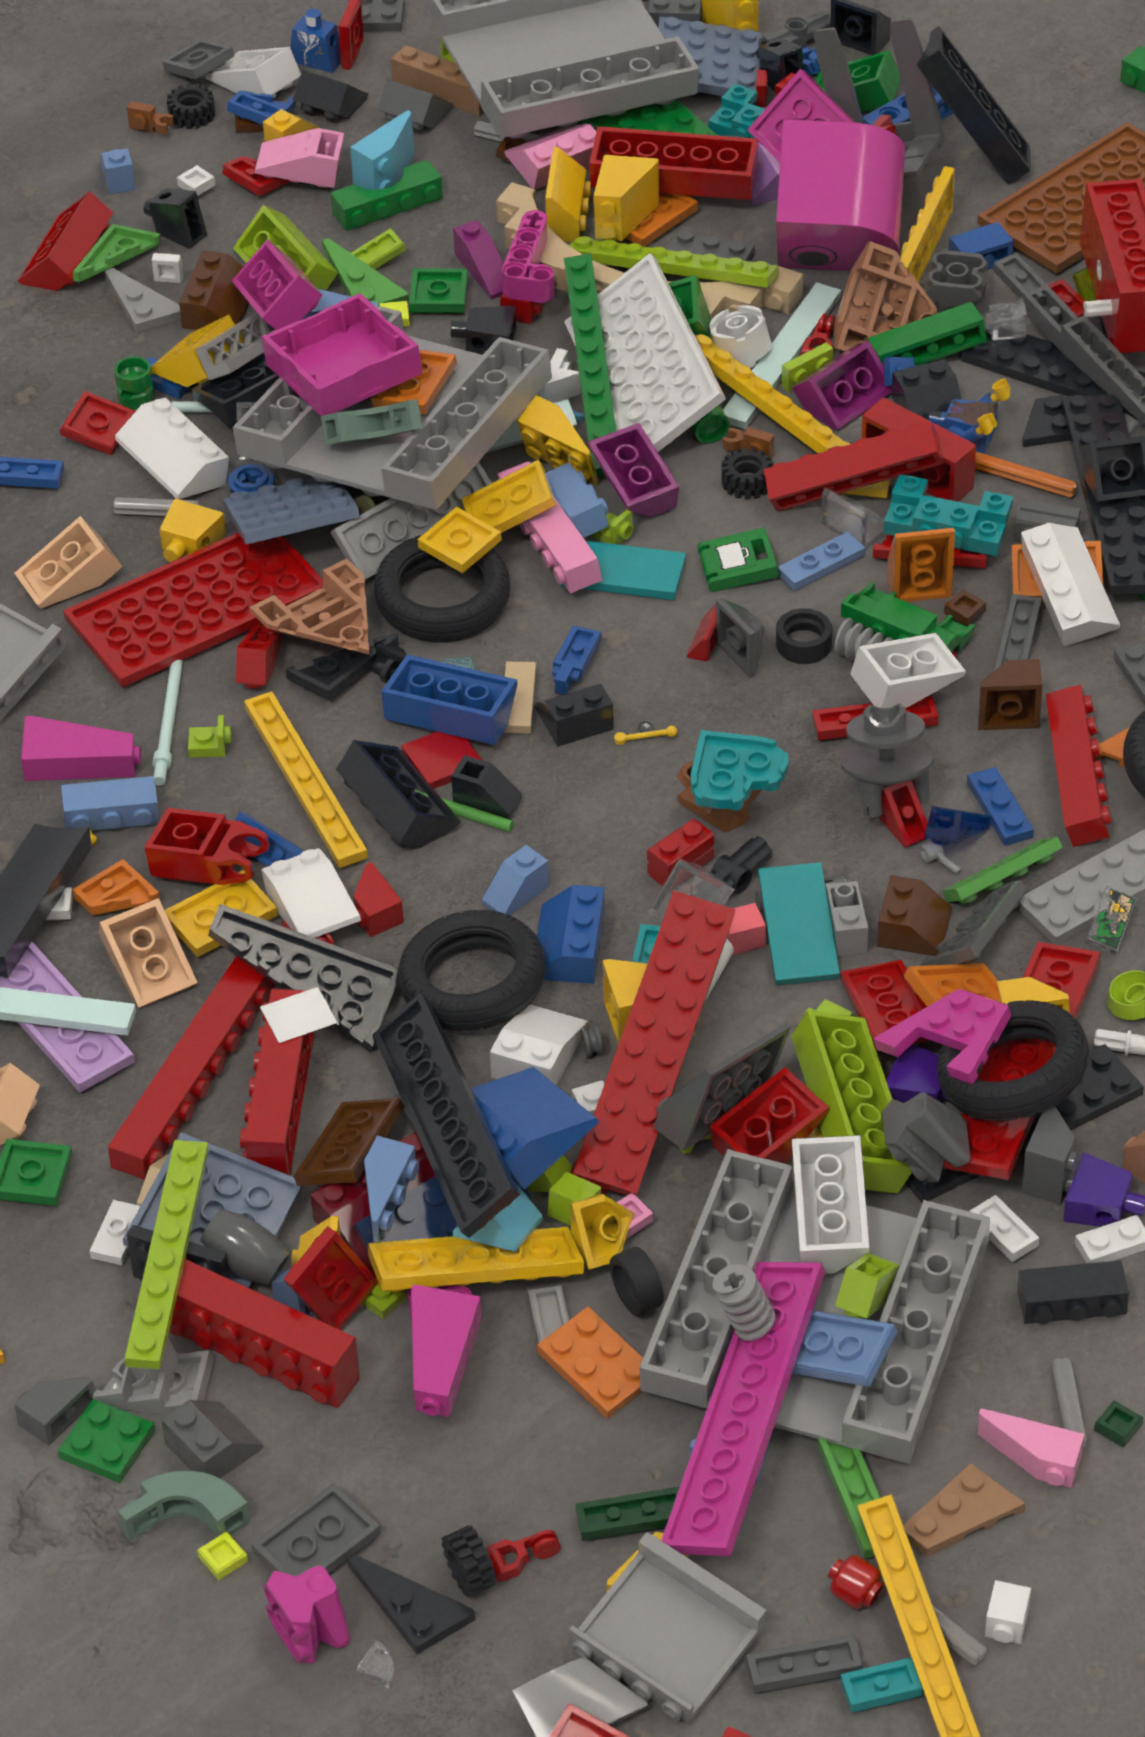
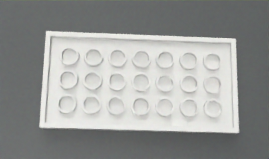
M650 253L597 296L616 431L640 423L655 449L659 452L726 398L657 259ZM570 316L564 323L575 344L572 316Z

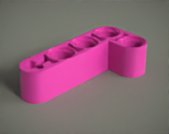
M531 210L523 215L502 267L503 293L508 298L545 303L552 300L555 296L554 271L549 266L539 264L548 241L547 216L542 211Z

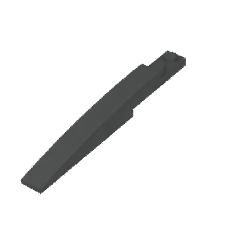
M1017 252L994 262L993 271L1026 305V316L1078 368L1092 378L1100 388L1102 387L1109 395H1115L1120 400L1121 406L1145 424V378L1085 315L1078 318Z

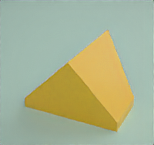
M604 1194L570 1203L571 1234L587 1269L590 1270L610 1264L612 1256L621 1253L634 1212Z

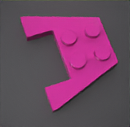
M959 988L879 1034L873 1041L877 1050L899 1057L919 1037L960 1050L961 1052L946 1066L949 1076L973 1084L978 1077L977 1069L979 1065H984L989 1057L987 1051L990 1045L997 1043L1012 1015L1008 1005Z

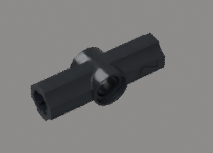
M759 836L749 839L731 856L727 854L720 856L714 863L711 874L691 890V896L720 904L733 892L737 894L742 893L749 886L753 874L772 858V849L768 846L766 840Z

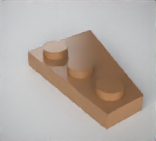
M970 1463L910 1518L903 1527L909 1543L928 1557L964 1540L965 1535L983 1527L986 1530L997 1525V1520L1012 1514L1014 1517L1025 1512V1503Z

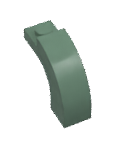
M418 399L376 408L336 412L321 416L325 445L371 440L422 429Z
M173 1471L140 1483L142 1497L129 1501L118 1511L121 1531L129 1541L159 1522L176 1516H188L202 1521L211 1529L216 1537L226 1531L232 1535L250 1523L248 1503L234 1487L218 1477L197 1471Z

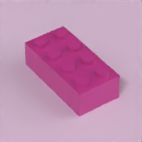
M268 239L232 280L260 317L276 330L302 320L309 311L317 307L319 299L323 296L296 263Z

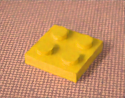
M456 506L417 540L418 548L459 572L464 573L497 545L502 538L499 530Z

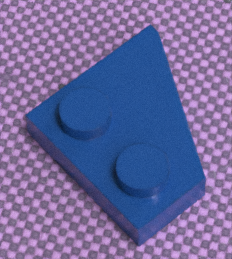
M238 91L228 101L227 111L263 126V121L280 109L291 113L296 107V101H293V97H288V102L272 101L273 95Z

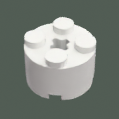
M741 305L737 306L738 311L729 313V309L720 312L711 320L709 326L713 343L720 349L728 351L742 365L749 368L754 367L756 361L772 349L771 339L762 311L755 306Z

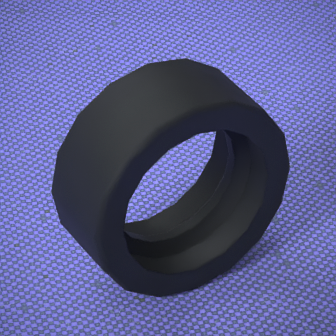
M808 608L788 611L776 623V648L785 659L795 663L819 661L827 656L832 648V624L829 618L820 611ZM798 630H809L817 633L820 637L812 641L802 642L793 640L787 635Z
M634 1246L612 1256L609 1265L611 1278L627 1310L632 1315L641 1316L660 1307L664 1301L663 1288L659 1275L648 1255L641 1248Z

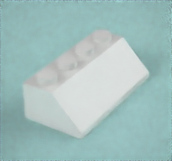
M167 398L142 404L115 435V440L176 499L186 498L226 485L229 457Z
M1047 523L1021 532L1022 551L1063 647L1120 628L1119 621L1078 528Z
M860 1136L792 1139L799 1262L822 1263L826 1271L825 1274L836 1273L869 1252Z

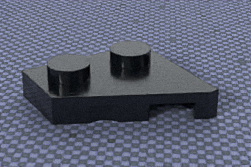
M1063 395L1035 399L1023 435V447L1070 441L1061 409V398Z

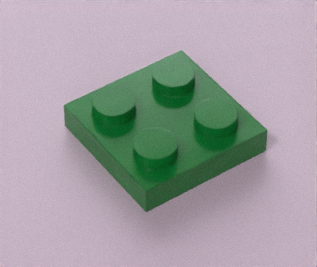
M413 268L409 312L465 313L468 269Z
M6 1139L0 1157V1200L57 1206L73 1155L71 1146Z
M92 1399L58 1449L59 1459L121 1483L155 1432L154 1423Z

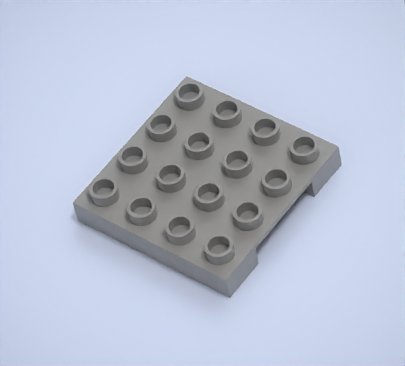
M423 0L425 13L499 138H520L527 135L530 131L552 126L569 127L575 125L579 120L605 114L617 116L625 113L628 109L654 103L665 105L672 103L676 98L697 94L699 80L698 65L679 36L669 39L664 38L640 0Z
M374 305L381 311L387 321L398 326L404 332L402 313L400 311ZM409 336L418 344L420 350L455 354L457 359V365L426 415L421 414L422 429L395 436L325 445L321 416L279 378L233 426L237 453L239 456L261 461L270 468H286L311 475L320 482L333 481L358 488L370 496L383 495L411 503L413 507L420 510H437L529 405L535 395L550 381L552 372L549 350L499 337L481 355ZM371 397L338 412L376 407H372Z
M727 1149L639 1367L641 1391L707 1409L735 1330L716 1296V1291L713 1290L712 1283L715 1276L720 1270L733 1264L746 1265L755 1272L758 1262H799L795 1189L791 1165ZM926 1200L923 1201L917 1218L866 1205L869 1237L868 1253L899 1264V1269L886 1304L866 1319L894 1324L897 1330V1334L870 1387L792 1373L774 1425L775 1428L815 1439H825L830 1443L911 1464L985 1254L990 1231V1217ZM846 1267L836 1273L824 1275L813 1311L848 1316L844 1313V1309L835 1306Z

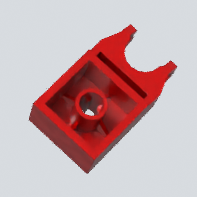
M167 808L144 849L151 876L226 885L242 883L252 879L254 876L252 862L245 857L260 855L266 852L270 845L266 833L241 821L226 820L225 814ZM248 836L255 837L262 845L256 846L245 841V838ZM238 864L245 869L246 873L241 874L236 872L234 870V865Z

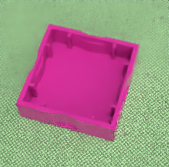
M361 293L327 307L314 316L296 321L262 336L266 365L320 416L341 411L422 374L418 344L398 326L387 321L381 311Z

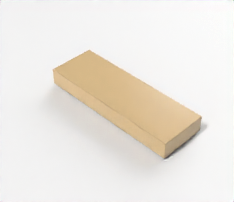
M506 661L505 677L517 679L518 685L508 726L503 733L531 734L536 662Z

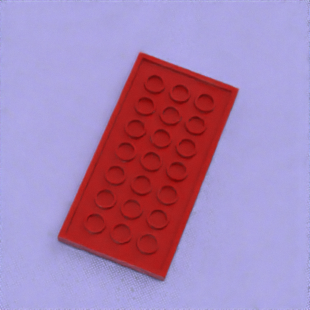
M238 532L65 609L63 613L66 622L123 688L171 666L177 660H184L248 631L254 626L261 625L262 623L250 612L251 606L273 595L287 606L323 588V579L284 536L245 544Z

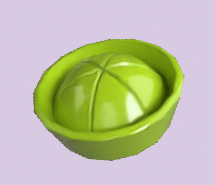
M1139 970L1123 972L1111 982L1107 996V1005L1114 1016L1125 1020L1145 1018V972Z

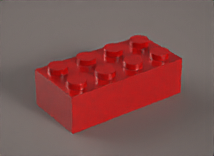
M883 397L862 415L861 438H873L883 435L889 430H900L911 427L914 423L928 422L929 420ZM932 422L938 433L944 464L910 473L907 476L928 479L926 493L931 496L959 502L974 489L976 445Z

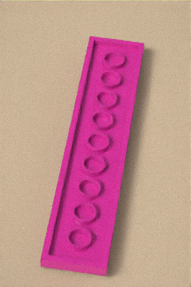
M757 1263L754 1273L771 1307L775 1311L774 1325L767 1334L753 1341L742 1340L737 1336L735 1330L733 1332L661 1540L681 1554L731 1556L826 1272L822 1263Z

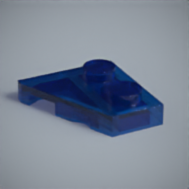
M932 806L925 839H931L933 843L938 845L957 844L988 830L991 816Z

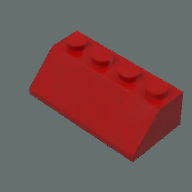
M91 191L87 192L58 214L17 281L21 285L58 291L65 285L70 287L75 282L73 281V271L98 242V237L102 236L110 227L108 221L113 212Z

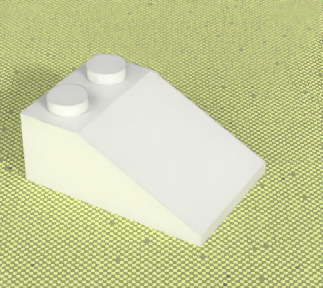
M290 47L239 51L234 54L235 57L226 61L224 66L210 70L206 73L205 77L207 80L234 93L247 91L255 94H270L275 98L276 92L291 87L293 85L292 81L300 77L301 73Z
M936 633L859 646L850 675L874 706L890 708L900 703L907 708L963 677L966 671Z
M320 848L306 850L296 857L276 861L271 866L261 869L267 897L277 906V912L291 929L315 938L361 921L360 915L331 861Z
M529 1005L506 1024L497 1037L490 1051L491 1078L500 1079L534 1067L557 1086L581 1040L580 1030L581 1028L587 1029L588 1021Z

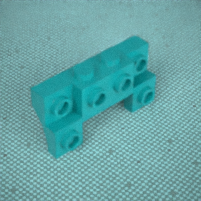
M733 84L722 96L721 107L708 120V127L718 136L756 139L748 131V128L765 110L753 105L757 101V91Z
M899 474L892 491V502L884 519L883 534L894 536V534L954 528V548L998 557L1013 506L1014 496L985 491L980 505H971L926 496L928 479Z

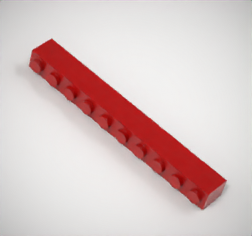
M237 956L234 958L108 1145L111 1168L145 1180L150 1165L163 1157L168 1146L174 1144V1140L177 1139L179 1130L184 1122H188L191 1119L197 1102L200 1098L203 1099L206 1096L211 1081L215 1075L218 1076L222 1072L225 1060L231 1052L236 1051L241 1036L245 1030L251 1028L256 1013L263 1006L264 1002H268L271 989L276 984Z

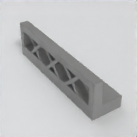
M256 312L196 348L195 350L208 379L212 380L229 374L264 352L262 336L275 330L269 331L265 320ZM254 322L257 326L260 336L253 332ZM239 332L244 335V344L238 341ZM224 341L230 344L229 353L224 351ZM207 350H210L211 352L215 353L214 364L212 363Z

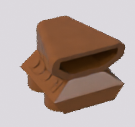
M694 760L683 764L676 776L686 788L677 797V801L682 806L724 833L747 823L749 819V804L762 790H752L749 798L744 801V806L740 810L715 809L708 806L700 807L695 804L694 795L691 792V770Z

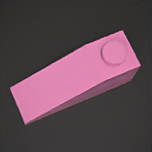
M980 1409L977 1433L980 1437L1037 1480L1045 1481L1054 1486L1073 1487L1083 1453V1433L991 1410Z

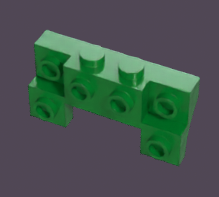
M873 582L859 593H850L841 603V617L851 618L855 623H861L867 628H872L873 636L878 632L882 633L883 641L887 637L898 640L936 633L952 653L954 649L960 651L975 633L974 624H970L968 627L952 621L953 616L950 614L937 625V614L898 599L897 592L895 591L887 594L875 589V583Z

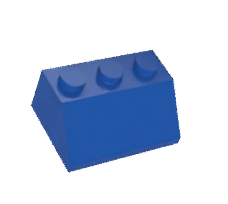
M572 885L542 904L537 938L541 943L545 956L544 980L595 983L605 917L604 887Z

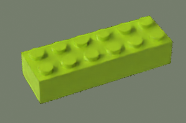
M807 1010L791 1035V1039L807 1087L830 1110L819 1123L823 1137L860 1136L865 1190L898 1194L912 1171L906 1162L896 1160L885 1144L882 1112L892 1100L866 1020L862 1017Z

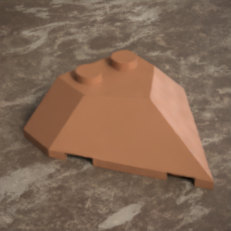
M869 241L854 264L834 322L835 349L845 352L851 347L866 342L867 338L938 313L936 306L913 274H910L895 250Z
M347 558L323 570V588L287 606L273 595L250 607V612L268 629L294 638L311 639L369 654L364 574Z

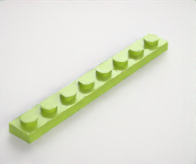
M588 236L577 237L569 245L582 255L591 253L592 260L605 265L632 268L651 253L657 259L663 273L688 277L696 275L702 279L768 288L779 276L778 266L770 265L764 261L749 262L742 261V259L736 257L728 259L717 257L714 254H693L687 250L672 251L666 250L664 247L650 248L643 247L637 243L622 244L616 243L614 240H594Z
M174 1140L124 1358L126 1367L161 1370L208 1158V1142Z

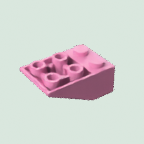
M317 128L262 142L255 174H261L267 178L288 179L295 183L315 184L323 188H334L341 159L344 133Z

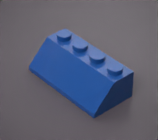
M406 655L381 691L384 718L394 722L495 745L508 726L518 685L517 679Z

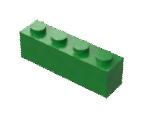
M969 302L867 338V341L869 340L883 366L884 358L914 357V366H919L987 342L983 317L973 303Z

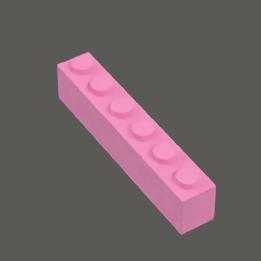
M528 461L498 473V480L531 463ZM555 499L557 505L520 523V527L524 535H530L535 551H541L546 567L553 568L558 584H564L571 594L602 581L598 558Z

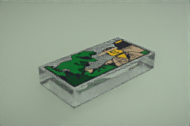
M1107 886L1101 897L1085 943L1115 956L1137 898Z

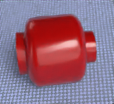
M851 1555L845 1561L839 1558L828 1573V1577L832 1579L830 1585L831 1594L855 1610L864 1606L871 1607L884 1586V1583L880 1581V1570L858 1555Z

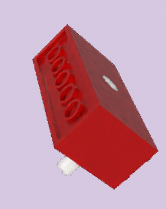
M1130 179L1086 183L1079 244L1096 301L1084 302L1085 317L1102 316L1108 339L1120 353L1145 351V189L1142 180Z

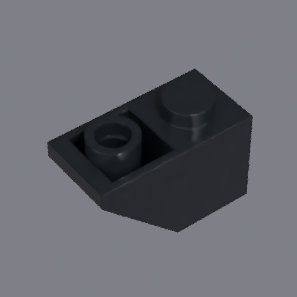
M464 755L451 775L454 802L510 818L522 799V793L492 763Z

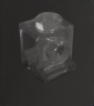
M1017 298V303L989 305V312L984 313L985 329H990L992 340L1026 338L1027 313L1023 298Z

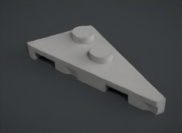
M112 267L104 271L105 279L136 333L181 320L179 304Z

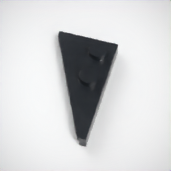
M393 633L389 636L373 639L374 645L369 646V654L345 648L333 652L329 656L313 659L312 666L296 670L294 666L288 667L286 669V677L288 680L331 700L373 666L376 659L375 648L377 644L382 642L390 647L398 646V635Z
M358 1555L348 1558L350 1570L417 1655L476 1620L475 1611L462 1603Z

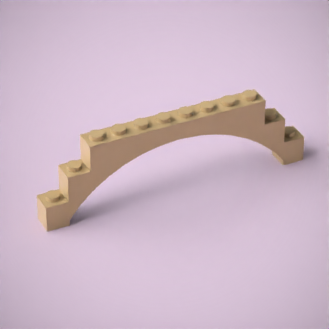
M513 182L496 200L497 222L506 224L504 229L505 248L507 249L511 247L523 215L528 211L538 210L536 207V190ZM547 225L548 241L539 264L551 267L554 271V287L568 292L564 258L582 254L567 245ZM593 260L597 295L621 277L624 272L612 269ZM778 266L779 276L768 288L723 281L700 282L711 320L726 309H729V313L738 311L737 306L741 305L755 306L760 310L766 307L789 315L803 296L804 274Z

